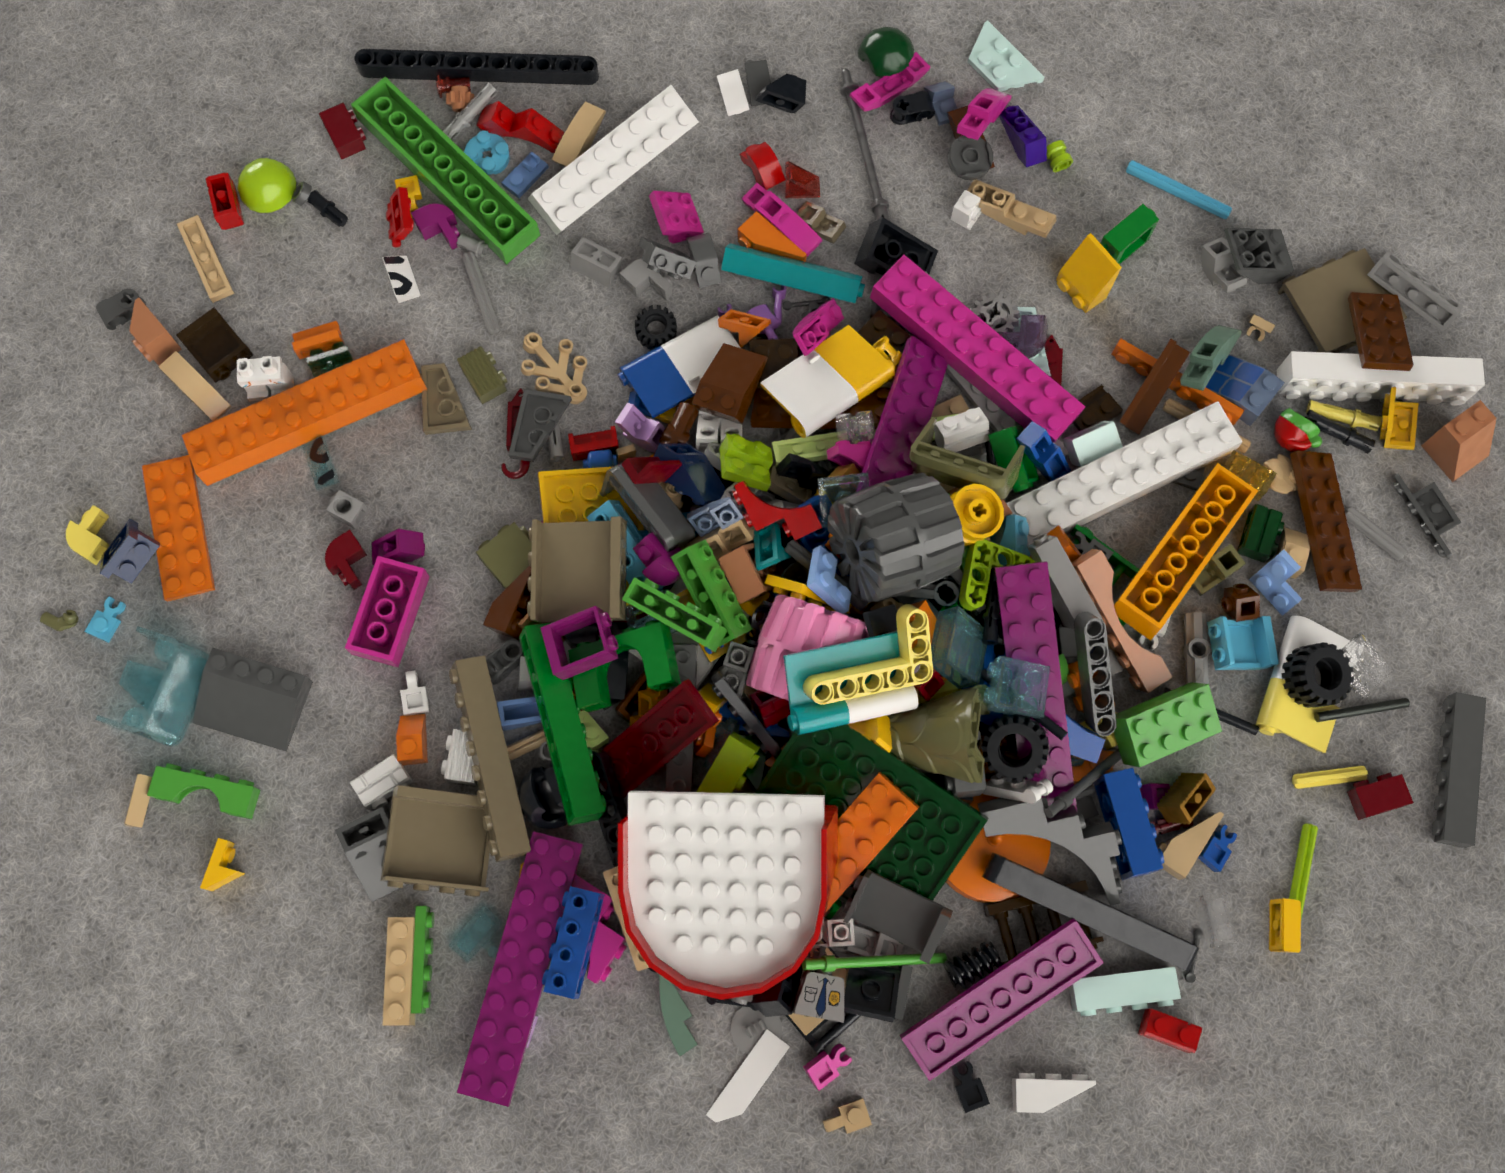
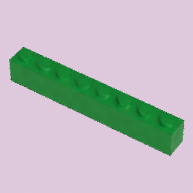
M551 623L524 626L519 638L568 825L599 820L605 812L606 802L604 796L600 795L599 776L592 766V750L586 744V728L584 723L580 722V709L572 692L573 680L571 677L562 680L553 675L541 632V627Z

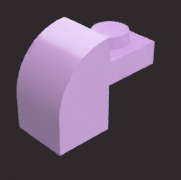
M630 403L625 405L615 421L624 431L622 435L649 452H656L660 444V437L665 430V427L659 421L647 419Z

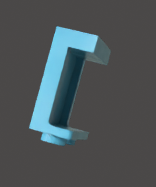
M1220 616L1207 622L1215 670H1264L1279 664L1270 616L1238 622L1227 620L1226 616Z

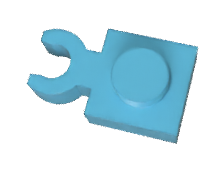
M109 596L104 603V612L96 610L84 632L109 643L121 623L120 620L116 619V616L125 610L126 604L120 601L119 605L113 609L112 604L115 599Z

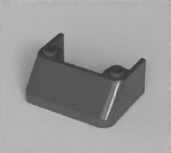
M622 464L616 465L606 472L600 495L604 497L616 490L649 534L653 532L667 552L678 547L681 549L695 539V528L685 518L659 483L634 484Z

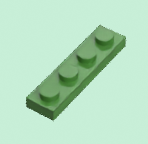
M416 906L411 998V1013L426 1014V1008H430L431 993L427 992V981H431L432 966L428 965V954L433 953V939L429 938V928L434 927V912H430V907Z

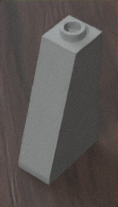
M1047 534L1034 538V543L1027 546L1035 562H1048L1052 602L1063 626L1074 630V620L1082 612H1090L1102 619L1058 538L1050 535L1047 536ZM1093 622L1088 625L1087 629L1092 627Z

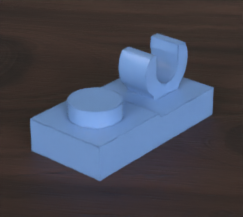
M530 152L501 182L502 186L520 199L549 166L535 153Z

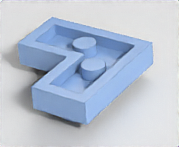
M820 545L814 548L812 552L807 587L835 611L844 614L849 611L851 592L846 586H843L835 579L837 559Z
M1285 550L1281 551L1249 579L1282 616L1302 600L1286 582L1301 567Z

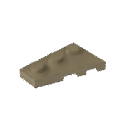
M445 363L421 366V376L427 387L426 390L422 391L423 432L428 435L472 430Z

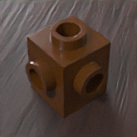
M1242 583L1224 588L1221 606L1223 611L1232 619L1238 622L1260 618V595L1247 584Z

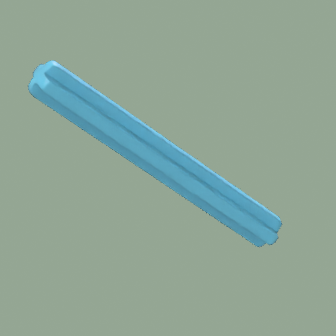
M1131 160L1126 169L1127 173L1223 219H1227L1232 211V207L1134 160Z

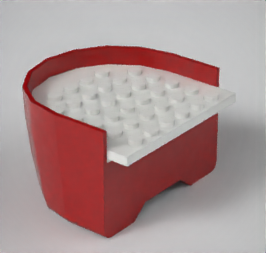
M629 791L628 815L618 823V894L626 933L648 967L683 991L720 1000L762 994L794 974L818 941L838 860V807L835 805H825V795Z

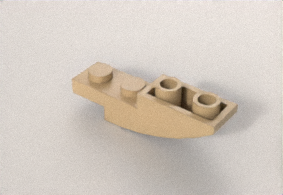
M973 180L967 190L981 198L979 203L981 213L1023 235L1031 232L1046 238L1056 222L1055 214L1015 200V194L984 182Z

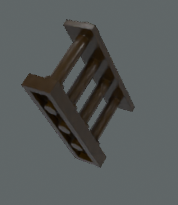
M1086 880L1066 885L1079 892L1089 890ZM1023 896L983 907L986 917L993 915L994 920H997L1008 961L1017 956L1007 917H1009L1008 911L1017 909L1018 913L1022 914L1031 946L1040 940L1031 912L1034 910L1032 905L1039 903ZM1046 907L1052 930L1054 931L1062 926L1059 913ZM1078 922L1093 947L1097 949V943L1104 941L1103 936L1092 938L1089 926Z

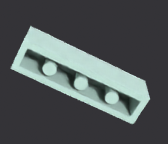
M1175 967L1081 978L1069 986L1073 1012L1080 1011L1081 1017L1097 1015L1096 1009L1106 1008V1013L1122 1012V1006L1131 1005L1132 1010L1147 1009V1003L1157 1002L1158 1007L1174 1005L1173 1000L1181 999Z

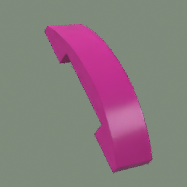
M915 52L909 62V66L903 71L891 76H884L870 86L866 83L851 92L849 96L863 111L876 109L887 104L919 81L930 70V66Z

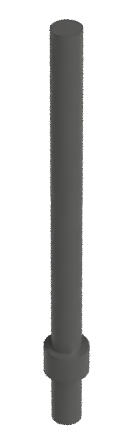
M1119 748L1068 791H1063L1054 798V802L1044 810V814L1048 818H1052L1060 810H1066L1072 805L1073 799L1121 760Z

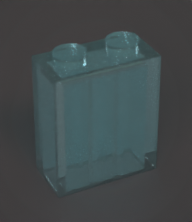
M956 606L938 612L931 642L933 668L954 686L961 689L979 684L987 645L982 643L984 627L962 608Z

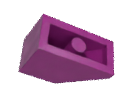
M396 529L371 542L372 565L375 564L377 556L403 563L413 562L425 556V543L422 532Z

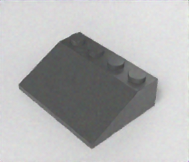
M212 648L202 673L192 723L287 752L313 681L299 673Z

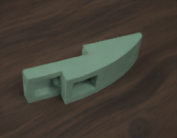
M1218 325L1208 331L1190 354V363L1180 378L1181 385L1203 391L1218 365L1224 364L1239 339L1242 330Z

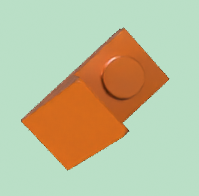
M730 309L718 318L720 328L727 329L730 332H738L739 346L741 348L771 324V319Z

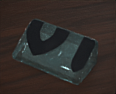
M319 436L304 446L303 451L316 490L340 483L324 437Z

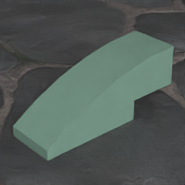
M659 975L660 1002L664 1022L678 1055L682 1056L698 1045L684 1022L693 1015L675 986Z

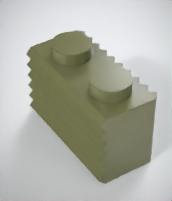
M479 346L478 349H474V351L457 359L461 370L482 404L507 391L505 383L508 381L502 370L496 371L493 366L496 364V361L490 351L486 353L483 347Z

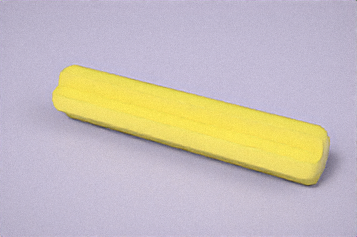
M1354 766L1294 774L1292 776V784L1296 789L1363 781L1367 779L1368 771L1365 766Z

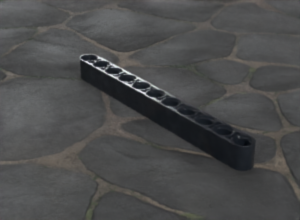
M361 49L354 56L358 71L365 78L383 79L386 77L388 79L593 85L599 79L597 61L591 56Z

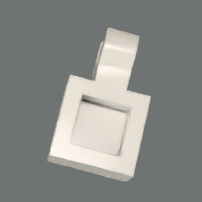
M415 670L405 672L408 689L400 690L403 715L408 716L430 712L426 687H419L418 676Z

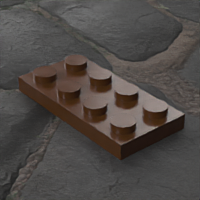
M1351 292L1348 302L1361 367L1363 369L1411 371L1414 364L1398 295Z

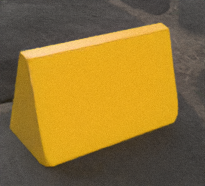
M1281 898L1269 901L1270 952L1299 953L1301 951V902L1299 900Z

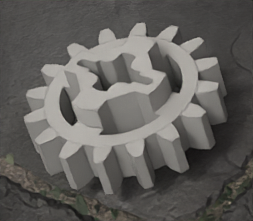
M991 292L990 298L982 295V302L975 300V308H970L973 313L1004 339H1007L1006 334L1008 332L1010 334L1015 333L1014 327H1019L1018 318H1020L1017 303H1012L1010 296L1004 299L1003 293L995 297L994 293Z

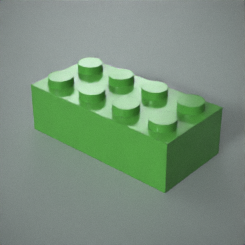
M1190 682L1115 714L1116 728L1114 735L1122 762L1125 765L1135 767L1145 766L1222 732L1209 684Z

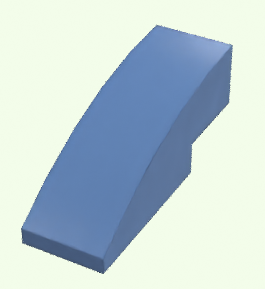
M535 697L497 702L503 731L542 723Z

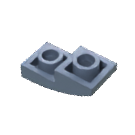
M731 497L716 500L687 514V519L700 537L718 527H721L723 530L744 518Z

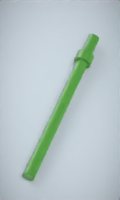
M934 953L929 964L943 963L947 960L946 954ZM921 954L835 958L834 955H823L818 959H804L802 968L803 970L821 969L823 972H832L837 968L928 963L919 960Z

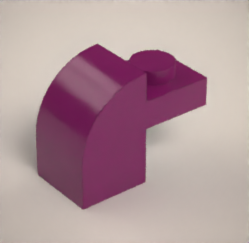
M428 204L411 212L413 220L425 241L442 232L452 250L457 248V238L460 237V234L455 226L457 221L451 209L441 204Z
M652 532L633 548L646 566L642 573L650 581L661 586H668L681 579L671 556L682 551L680 547L667 552Z

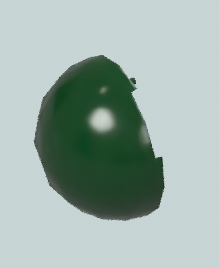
M881 27L872 30L864 37L858 49L859 59L862 62L866 59L871 71L878 77L891 76L903 71L909 66V62L914 56V46L910 38L898 28Z

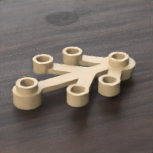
M534 332L527 334L524 337L523 349L529 354H537L548 368L536 366L532 360H524L521 365L522 374L526 376H541L536 379L535 389L537 391L571 396V404L583 402L587 396V389L582 384L583 371L586 369L587 359L584 356H576L574 358L572 366L575 371L573 380H571L566 371L569 354H571L573 349L572 341L569 339L560 341L558 347L560 356L557 364L542 346V338ZM568 345L570 348L565 349L562 346ZM577 362H582L584 365H578ZM548 378L559 380L562 385L550 383ZM539 383H544L546 386H540Z

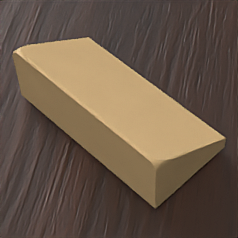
M137 774L124 823L125 826L143 827L150 796H147L152 777Z

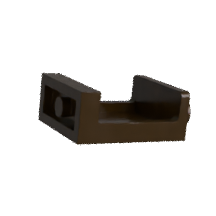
M215 307L176 334L215 383L219 380H225L230 376L231 371L237 368L238 359H250L253 356L248 346L244 344Z

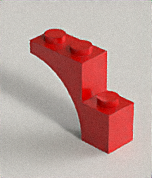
M500 101L487 105L482 110L476 125L483 131H488L501 137H514L532 142L551 153H555L565 133L533 108L516 114Z
M744 480L734 485L736 490L732 493L737 504H743L747 511L743 516L749 528L754 526L755 530L758 531L784 518L785 522L782 523V527L787 537L793 536L794 540L822 528L812 504L798 508L776 507L758 498L749 489Z

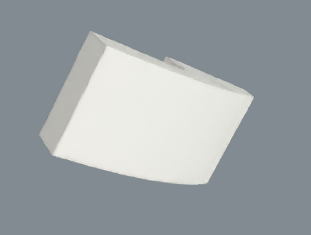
M738 69L717 75L728 116L750 110Z
M844 919L823 921L817 942L823 938L826 944H815L813 948L855 945L853 919L848 924L843 922Z

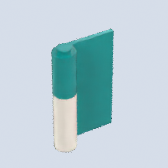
M893 632L783 655L790 715H788L790 730L795 731L797 735L917 709L918 696L914 686L829 704L814 702L803 690L804 681L811 675L900 657L898 633ZM896 669L890 673V679L894 677ZM872 674L866 677L865 684L871 680ZM847 679L841 683L840 689L846 686ZM822 685L816 688L815 694L821 692Z

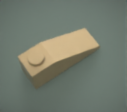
M1218 812L1166 841V843L1161 842L1157 849L1160 848L1164 856L1163 870L1178 880L1186 878L1224 814Z

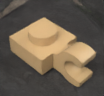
M863 1098L837 1107L840 1115L823 1121L826 1132L844 1126L846 1134L872 1125Z

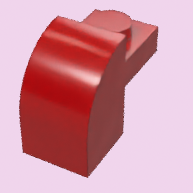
M766 142L751 145L746 148V151L739 154L742 162L752 169L756 182L764 189L768 190L785 181L781 165L775 153Z

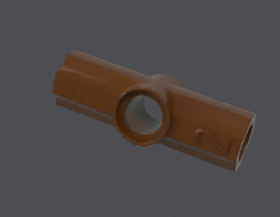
M683 402L678 405L671 422L667 424L660 437V444L687 443L690 437L689 431L699 413L695 406Z

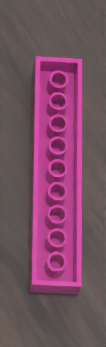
M903 255L873 286L870 295L871 300L921 342L941 355L948 365L1024 429L1033 421L1046 429L1052 442L1055 443L1084 410L1085 406L907 256Z

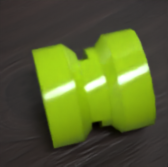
M1062 140L1055 141L1047 146V159L1050 160V167L1055 173L1067 169L1073 163V159L1066 152L1067 147Z

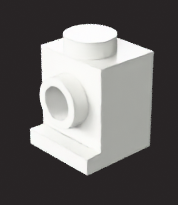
M964 190L953 208L950 220L971 230L981 214V208H979L981 198Z

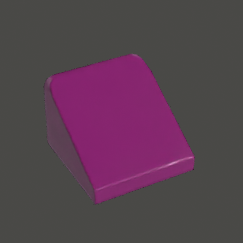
M1148 783L1139 788L1142 798H1145L1148 803L1149 810H1159L1157 803H1160V799H1162V796H1165V792L1168 793V789H1170L1169 784Z

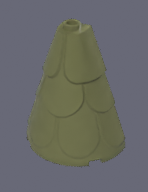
M976 685L918 704L917 709L887 715L891 726L892 750L890 752L911 766L931 773H940L969 783H982L985 759L977 747L980 715L990 714L991 689L987 685Z

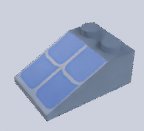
M1229 354L1224 364L1218 365L1206 388L1244 409L1239 419L1251 426L1285 382L1266 368Z

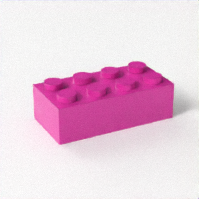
M377 556L345 649L351 655L399 668L430 578L426 570L421 567Z

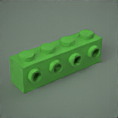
M706 539L671 556L695 605L701 608L700 614L708 617L709 614L716 616L723 621L721 626L728 630L719 647L752 630L747 616L739 605L736 595L726 580L725 574L720 568Z
M635 577L633 578L622 598L623 601L716 652L728 631L721 626L723 622L721 619L712 614H709L708 617L700 614L701 608L690 602L685 606L678 602L679 596L668 590L665 594L658 591L659 585L647 578L644 582Z

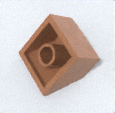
M137 298L134 303L129 329L130 333L135 337L132 342L149 362L154 360L158 365H161L175 351L179 352L182 349L142 300Z

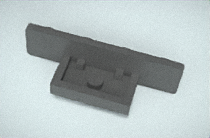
M1399 473L1394 476L1396 482L1393 483L1394 487L1400 495L1406 494L1410 500L1406 505L1412 514L1420 515L1423 520L1420 526L1427 536L1432 534L1437 541L1433 546L1439 555L1445 554L1447 558H1450L1452 553L1440 535L1461 524V521L1435 482L1412 494Z

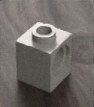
M341 490L330 498L327 504L328 508L326 509L331 517L355 530L369 510L363 502ZM344 506H351L348 512L341 513Z

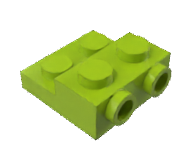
M726 434L719 448L722 478L736 483L744 480L747 486L767 492L771 486L769 469L773 464L771 447H768L761 441L752 442L746 440L739 434Z

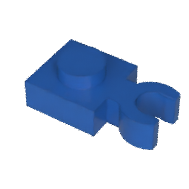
M1218 825L1216 827L1215 836L1210 837L1198 857L1213 872H1221L1232 852L1227 846L1233 843L1237 837L1236 833H1228L1225 836L1227 825Z

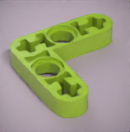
M985 539L970 545L967 551L959 595L961 606L968 611H973L984 605L991 569L1003 567L998 561L999 554L1006 557V566L1035 563V561L1027 555ZM973 569H977L980 572V581H976L973 578Z

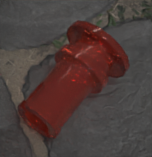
M437 75L436 88L440 98H442V93H450L452 86L468 87V92H471L469 77L456 79L445 77V79L440 80V75Z

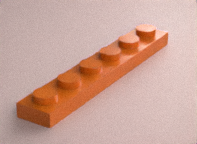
M1120 338L1111 354L1115 356L1118 362L1134 367L1136 372L1142 376H1148L1158 360ZM1177 373L1169 388L1175 391L1178 397L1184 400L1189 399L1197 404L1200 410L1218 401L1232 425H1235L1243 414L1244 409L1206 387L1202 391L1182 386L1180 378L1183 374Z

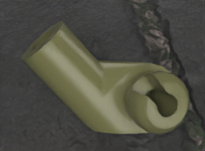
M66 610V613H63L61 617L45 612L42 614L40 622L56 631H63L74 627L78 623L79 618L73 610Z

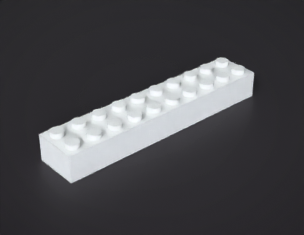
M1217 401L1006 504L1012 511L1011 515L1015 514L1027 518L1029 546L1034 543V538L1047 534L1058 525H1060L1065 533H1068L1077 524L1082 526L1190 472L1235 452L1241 445L1242 440Z

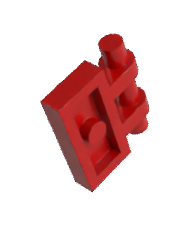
M398 187L390 197V203L387 204L386 219L390 224L388 235L389 239L392 240V246L395 248L401 247V240H404L414 227V221L410 213L411 199L408 198V190L404 187Z

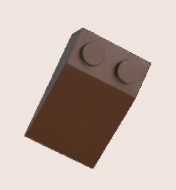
M723 343L701 378L692 404L700 411L743 424L768 357Z

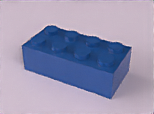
M1133 768L1103 774L1093 784L1104 821H1110L1113 829H1118L1121 836L1122 844L1118 845L1120 855L1115 856L1121 879L1126 880L1163 869L1164 856L1161 849H1157L1155 842L1157 833L1153 823H1150L1148 819L1149 806L1146 799L1142 798L1139 789L1142 787L1139 775L1134 772Z

